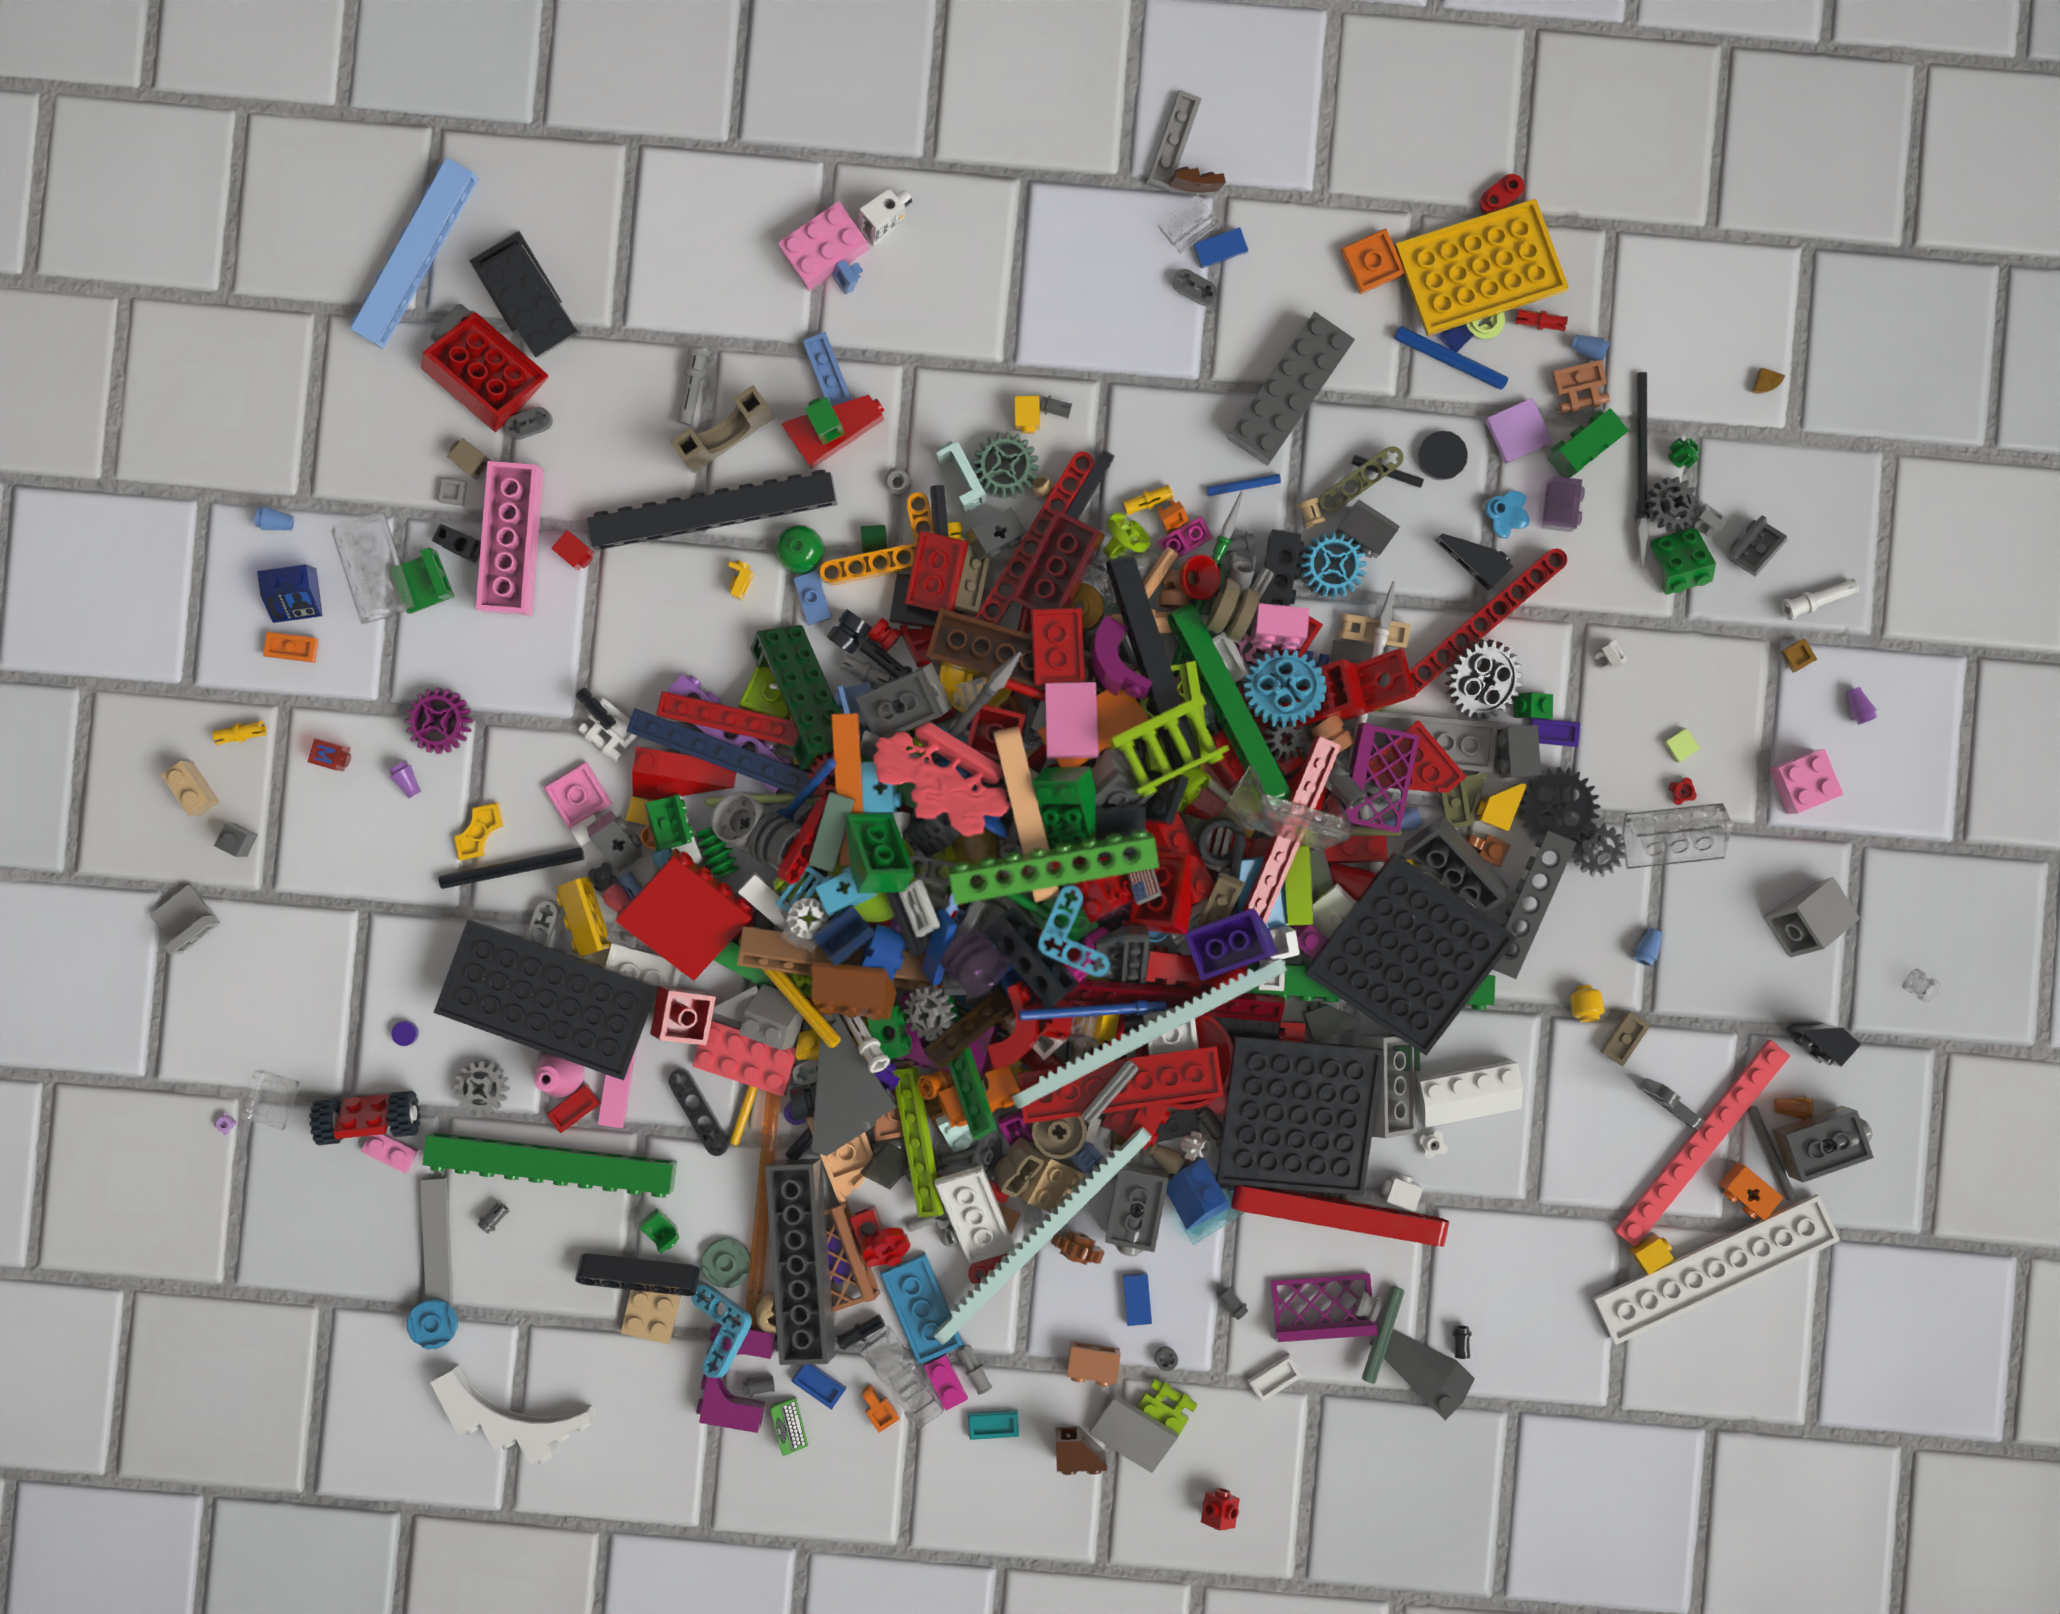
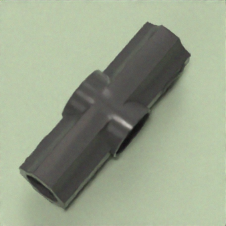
M1312 743L1308 744L1301 754L1304 760H1306ZM1335 759L1324 786L1333 791L1345 806L1353 809L1363 802L1367 794L1350 777V771L1338 759Z

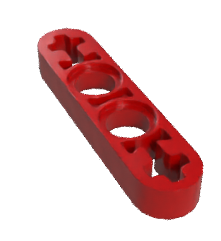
M823 794L818 799L781 862L777 873L780 880L791 885L795 884L807 868L829 794ZM818 823L817 829H816L815 832L813 833V830H814L816 824ZM804 845H805V849H804L803 853L801 854V850H802V848H803Z

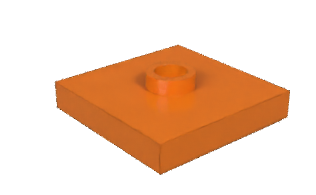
M1386 228L1349 244L1340 250L1360 295L1405 274L1403 264Z

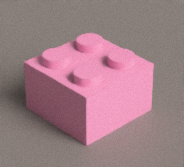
M1259 603L1252 621L1251 644L1257 645V648L1271 649L1272 646L1282 647L1281 650L1287 649L1288 652L1300 649L1307 639L1309 608Z
M1825 749L1812 750L1768 768L1787 814L1800 813L1844 795Z

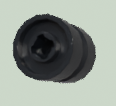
M846 609L838 619L839 626H833L826 637L844 651L853 655L860 645L858 640L864 639L872 627Z
M817 1083L811 1084L810 1089H807L805 1086L790 1089L792 1109L797 1121L811 1118L812 1113L815 1112Z

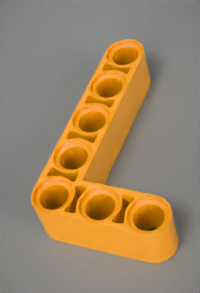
M915 492L907 500L915 543L829 560L821 565V578L828 585L836 586L912 570L919 538L917 533L918 526L920 524H928L930 526L929 532L933 533L932 513L927 496L923 493ZM916 500L925 502V507L920 511L912 508V504ZM903 552L911 555V560L907 564L898 562V556ZM879 557L887 560V564L883 569H876L874 567V561ZM855 562L863 565L862 571L858 574L850 572V566ZM831 567L838 569V575L834 579L826 578V571Z

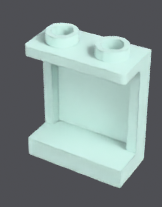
M949 441L939 446V451L936 452L939 465L941 466L953 460L969 489V492L959 496L963 511L967 513L986 503V494L958 441L955 443Z

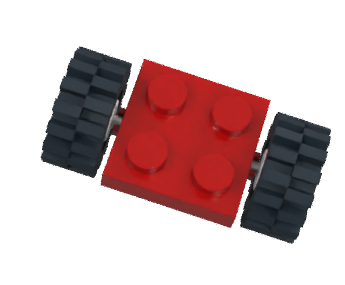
M403 1091L392 1094L345 1098L342 1106H340L341 1103L338 1099L315 1101L310 1108L312 1113L309 1114V1118H311L309 1126L312 1127L310 1132L311 1135L313 1134L312 1139L318 1146L338 1144L343 1138L386 1134L388 1126H390V1133H392L393 1137L417 1135L418 1127L420 1126L419 1119H421L417 1095L414 1091Z

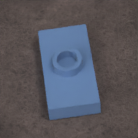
M815 571L795 577L794 582L808 626L832 619L818 572Z

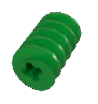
M712 827L694 834V838H703L697 845L700 848L706 847L701 856L710 857L704 864L705 866H713L710 872L713 875H717L715 879L740 869V866L731 865L737 858L728 857L733 848L724 847L726 842L716 836Z

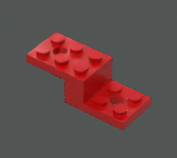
M1399 648L1357 664L1341 659L1321 666L1320 676H1325L1324 685H1326V693H1323L1325 701L1319 702L1321 709L1320 711L1314 710L1313 718L1305 715L1306 723H1302L1297 719L1296 727L1293 729L1335 715L1350 720L1416 697L1404 649ZM1389 674V684L1382 687L1380 684L1381 677ZM1300 686L1297 689L1300 691H1306L1309 688H1307L1306 686ZM1281 702L1282 707L1290 705L1288 702Z

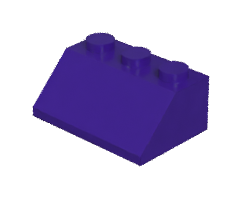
M1255 908L1193 929L1185 935L1201 981L1278 953L1269 928Z

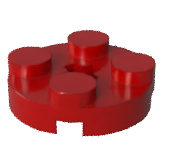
M901 1228L882 1229L878 1231L879 1236L872 1239L870 1235L861 1243L860 1251L867 1267L885 1264L895 1266L902 1261L901 1257L907 1253L911 1246L907 1233L905 1234Z

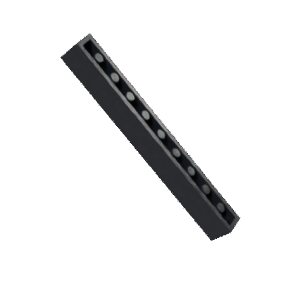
M816 470L811 472V476L802 477L801 474L788 476L785 481L778 482L777 479H769L763 481V485L753 486L752 483L740 485L739 489L729 491V488H721L715 490V494L695 493L691 494L689 499L681 500L680 497L666 499V503L663 504L647 502L642 504V508L633 509L632 506L618 508V512L608 514V511L593 513L594 517L587 518L592 547L596 550L608 549L835 506L838 503L833 476L831 472L826 473V470Z

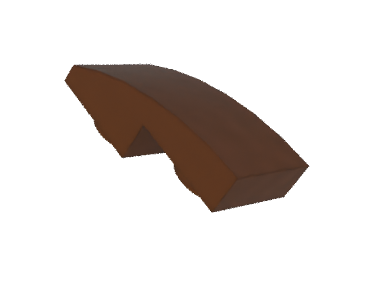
M1182 167L1175 170V173L1168 182L1169 186L1180 190L1205 193L1219 191L1226 183L1224 173L1215 174L1214 172H1207L1200 176L1198 168L1189 169V167Z

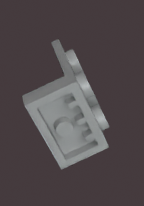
M191 885L184 887L150 915L170 941L164 946L169 955L183 953L220 924L219 920Z

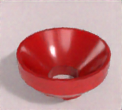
M1202 554L1194 555L1184 561L1179 573V582L1183 592L1194 600H1207L1217 592L1220 585V572L1212 558ZM1191 571L1196 576V582L1193 586L1188 582V574Z

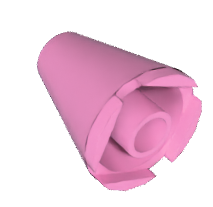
M544 1053L539 1058L535 1067V1085L549 1096L557 1098L567 1097L581 1086L585 1077L584 1066Z

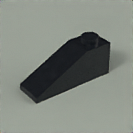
M1443 533L1434 540L1487 591L1494 588L1513 567L1509 563L1511 561L1510 558L1502 551L1498 552L1496 549Z

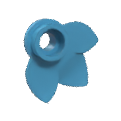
M1509 491L1502 497L1495 496L1490 498L1485 506L1486 515L1492 519L1493 530L1501 538L1507 539L1511 533V528L1523 529L1529 526V516L1525 509L1522 508L1527 499L1523 493ZM1498 504L1500 505L1501 509L1500 513L1497 511Z

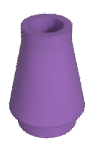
M1861 687L1846 692L1853 721L1856 720L1857 724L1861 725L1877 718V709L1864 694Z
M406 761L388 770L391 775L389 778L406 794L408 799L421 792L412 766L408 765Z

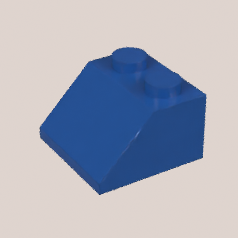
M1205 1158L1182 1169L1168 1182L1166 1192L1186 1230L1230 1208Z

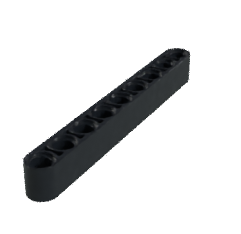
M1129 554L1107 561L1106 568L1124 625L1128 627L1127 634L1140 674L1152 681L1147 696L1154 717H1157L1183 703L1134 556ZM1185 714L1177 718L1179 721L1177 725L1194 760L1200 758ZM1163 725L1158 727L1172 771L1185 766L1169 730H1165ZM1199 764V765H1197V766H1195V767H1193V768H1191V769H1189V770H1187V771H1190V770L1199 768V767L1201 766V764Z

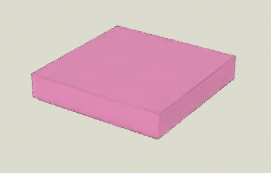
M584 762L544 787L568 829L612 805L611 800L588 762Z

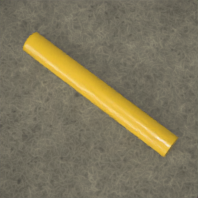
M749 1085L729 1141L733 1145H739L758 1090L756 1087Z

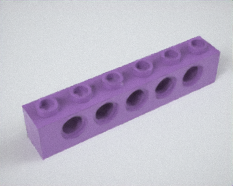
M681 674L666 691L686 697L698 694L700 700L717 704L720 702V699L711 691H708L706 694L699 687L702 683L692 675L687 677ZM696 725L705 734L742 748L748 742H753L756 745V753L791 766L795 765L786 756L783 755L780 758L774 753L776 748L766 740L761 742L757 738L739 734L734 739H728L726 731ZM761 782L774 794H777L782 790L780 788Z

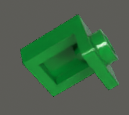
M1530 692L1519 693V696H1514V718L1553 719V694Z
M658 1208L639 1223V1229L656 1244L657 1251L661 1254L667 1249H671L680 1238L677 1226Z

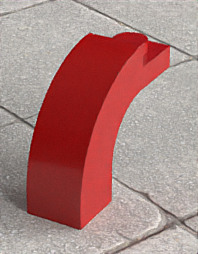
M1024 980L1015 982L1007 987L1016 1015V1025L1013 1033L1008 1037L995 1040L987 1045L994 1070L1004 1068L1018 1061L1034 1047L1039 1039V1032L1043 1027V1019L1019 1020L1018 1018L1019 1010L1042 1009L1041 1001L1031 1004V991L1028 986H1025Z

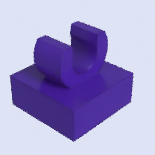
M891 1062L885 1069L875 1073L884 1089L887 1088L889 1091L896 1088L900 1080L899 1077L893 1075L896 1065Z

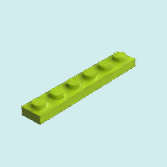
M918 1066L898 1068L893 1073V1075L900 1078L895 1091L918 1217L940 1216L944 1214L941 1198L935 1186V1179L938 1177L924 1099L918 1089V1080L920 1078Z

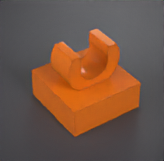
M1169 500L1170 507L1165 510L1160 506L1158 507V515L1167 534L1189 522L1180 501L1175 503L1173 500Z

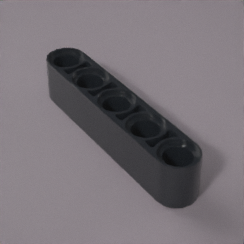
M585 1253L580 1255L575 1281L589 1286L694 1296L697 1291L700 1268L689 1264Z

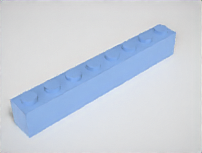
M447 157L444 163L437 167L434 181L426 187L421 204L413 210L412 220L408 227L402 230L398 245L390 251L384 270L377 274L376 284L372 291L366 294L361 311L353 317L350 329L354 333L382 349L385 348L479 180L473 171Z

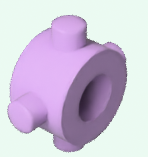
M222 1113V1117L214 1123V1127L223 1132L224 1135L229 1134L228 1130H231L237 1122L232 1117L227 1116V1113Z

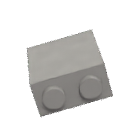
M1834 877L1815 882L1764 916L1790 958L1825 949L1860 919Z

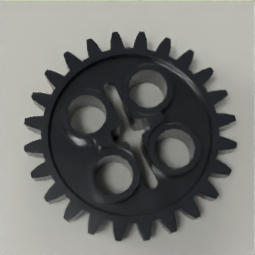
M1557 767L1556 774H1552L1551 770L1547 768V776L1544 777L1542 774L1537 776L1538 781L1530 778L1529 782L1532 787H1526L1525 792L1528 794L1527 796L1523 795L1521 798L1525 804L1518 806V809L1525 810V813L1520 815L1519 819H1527L1528 821L1524 824L1523 828L1532 827L1530 836L1536 833L1539 835L1540 833L1545 834L1548 829L1570 839L1574 837L1580 842V833L1586 836L1589 835L1586 827L1595 828L1596 826L1591 821V818H1599V815L1594 813L1593 810L1601 807V805L1593 804V801L1598 799L1599 795H1591L1590 792L1593 791L1595 786H1586L1589 778L1580 781L1579 771L1574 776H1571L1570 768L1566 770L1565 774H1562L1560 767ZM1557 785L1561 786V804L1566 805V809L1561 811V829L1557 828V811L1552 809V805H1555L1557 802ZM1544 788L1550 789L1553 792L1552 800L1542 801L1539 798L1540 790ZM1568 788L1576 789L1579 794L1578 799L1568 801L1564 796L1565 790ZM1571 812L1577 814L1579 823L1575 826L1567 825L1564 819L1566 814ZM1550 813L1554 819L1552 825L1543 826L1539 822L1540 815Z

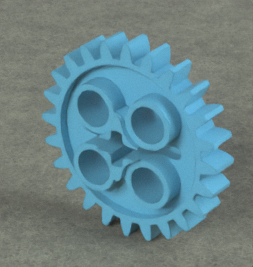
M1287 649L1284 650L1283 655H1279L1278 651L1274 650V657L1271 658L1266 653L1264 662L1257 659V667L1250 666V674L1245 676L1247 682L1244 684V691L1247 692L1245 693V701H1250L1248 703L1249 709L1256 708L1254 710L1255 717L1263 714L1264 723L1270 718L1272 719V726L1281 721L1282 727L1285 728L1287 722L1290 721L1293 727H1296L1297 719L1302 723H1306L1305 715L1313 718L1314 710L1320 711L1321 704L1319 702L1325 701V695L1323 694L1326 693V685H1324L1325 676H1320L1321 667L1314 668L1315 660L1307 662V654L1299 658L1297 650H1295L1292 656L1288 654ZM1289 670L1291 673L1284 675L1280 671ZM1267 685L1273 687L1271 690L1262 689L1263 686ZM1300 686H1306L1309 689L1306 691H1300L1297 688ZM1288 702L1290 703V705L1287 707H1281L1279 703Z

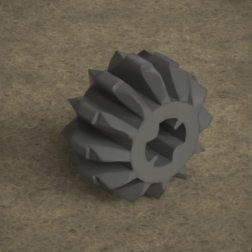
M1281 721L1279 725L1276 724L1275 726H1272L1271 723L1272 730L1266 729L1264 732L1270 738L1264 740L1266 744L1271 745L1269 748L1270 752L1276 751L1274 759L1278 760L1281 754L1284 761H1289L1290 755L1293 758H1297L1299 756L1297 750L1303 751L1305 748L1299 743L1306 740V736L1298 735L1303 730L1302 726L1293 729L1294 727L1291 722L1288 723V726L1286 724L1285 728L1282 727ZM1287 735L1289 737L1287 741L1288 746H1286V743L1283 745L1280 743L1282 736Z

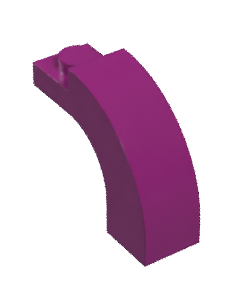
M1106 615L1098 627L1091 650L1094 672L1102 685L1117 696L1120 690L1123 689L1131 697L1144 701L1149 693L1152 681L1129 669L1120 660L1118 648L1125 638L1128 627Z

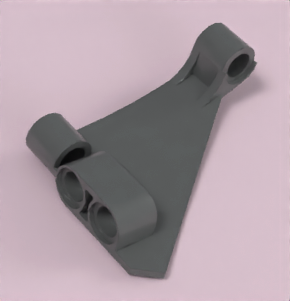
M819 1012L841 1038L838 1045L829 1048L820 1037L812 1152L828 1156L872 1128L876 1120L897 1108L898 1105L892 1093L887 1088L884 1089L875 1073L870 1072L869 1064L864 1056L860 1055L859 1048L850 1035L843 1016L837 1013L825 1015Z

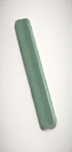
M1391 1286L1377 1328V1335L1374 1337L1363 1371L1362 1380L1371 1384H1375L1405 1294V1290L1396 1286Z

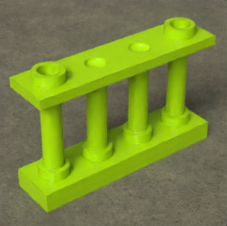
M1202 695L1107 741L1111 750L1119 747L1120 752H1124L1141 786L1132 791L1134 796L1141 793L1144 798L1157 791L1155 786L1207 760L1210 764H1213L1224 758L1222 753L1229 750L1227 745L1219 749L1216 748L1199 714L1201 712L1199 707L1206 704ZM1185 714L1187 718L1191 719L1208 753L1197 760H1194L1177 725L1179 723L1177 718ZM1162 725L1165 730H1169L1185 763V766L1173 772L1155 737V734H1157L1155 729ZM1140 736L1142 740H1146L1163 774V777L1152 782L1149 781L1132 747L1134 745L1132 740Z

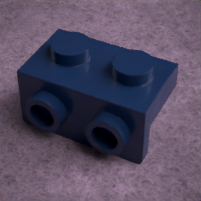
M850 905L813 934L812 937L836 966L841 961L846 960L861 945L866 944L875 933L853 905Z

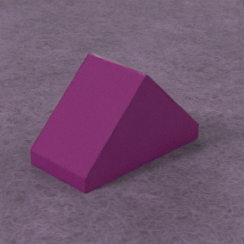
M1022 1108L1015 1109L998 1117L999 1126L1010 1146L1021 1137L1034 1143L1029 1124H1024Z

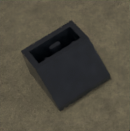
M1820 1023L1789 1025L1786 1028L1792 1034L1790 1038L1801 1047L1804 1045L1810 1050L1808 1053L1810 1057L1818 1063L1824 1062L1828 1066L1836 1065L1842 1067L1861 1046L1844 1028Z

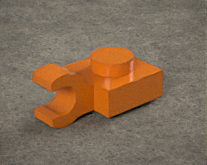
M871 1384L862 1390L864 1392L862 1396L870 1406L865 1410V1413L878 1433L900 1420L899 1414L887 1396L880 1400Z

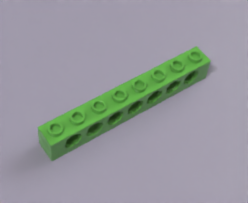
M1136 830L1131 833L1132 835L1121 837L1120 834H1113L1107 836L1106 840L1086 839L1078 845L1071 846L1069 843L1056 845L1055 849L1050 850L1036 848L1030 850L1028 854L1009 853L1001 859L994 860L993 857H986L980 859L979 863L968 864V862H959L954 864L953 867L948 868L954 903H966L1158 868L1155 839L1151 831ZM1134 847L1135 852L1131 856H1124L1123 851L1125 848ZM1103 851L1110 853L1107 860L1100 861L1097 859L1098 855ZM1076 856H1083L1085 858L1081 865H1073L1072 860ZM1050 861H1058L1060 863L1058 868L1054 870H1049L1046 866ZM1024 866H1033L1034 870L1032 873L1027 875L1021 873V869ZM1000 870L1009 872L1008 876L1004 879L995 877L996 873ZM978 874L984 878L980 883L974 884L970 882V878L973 875Z

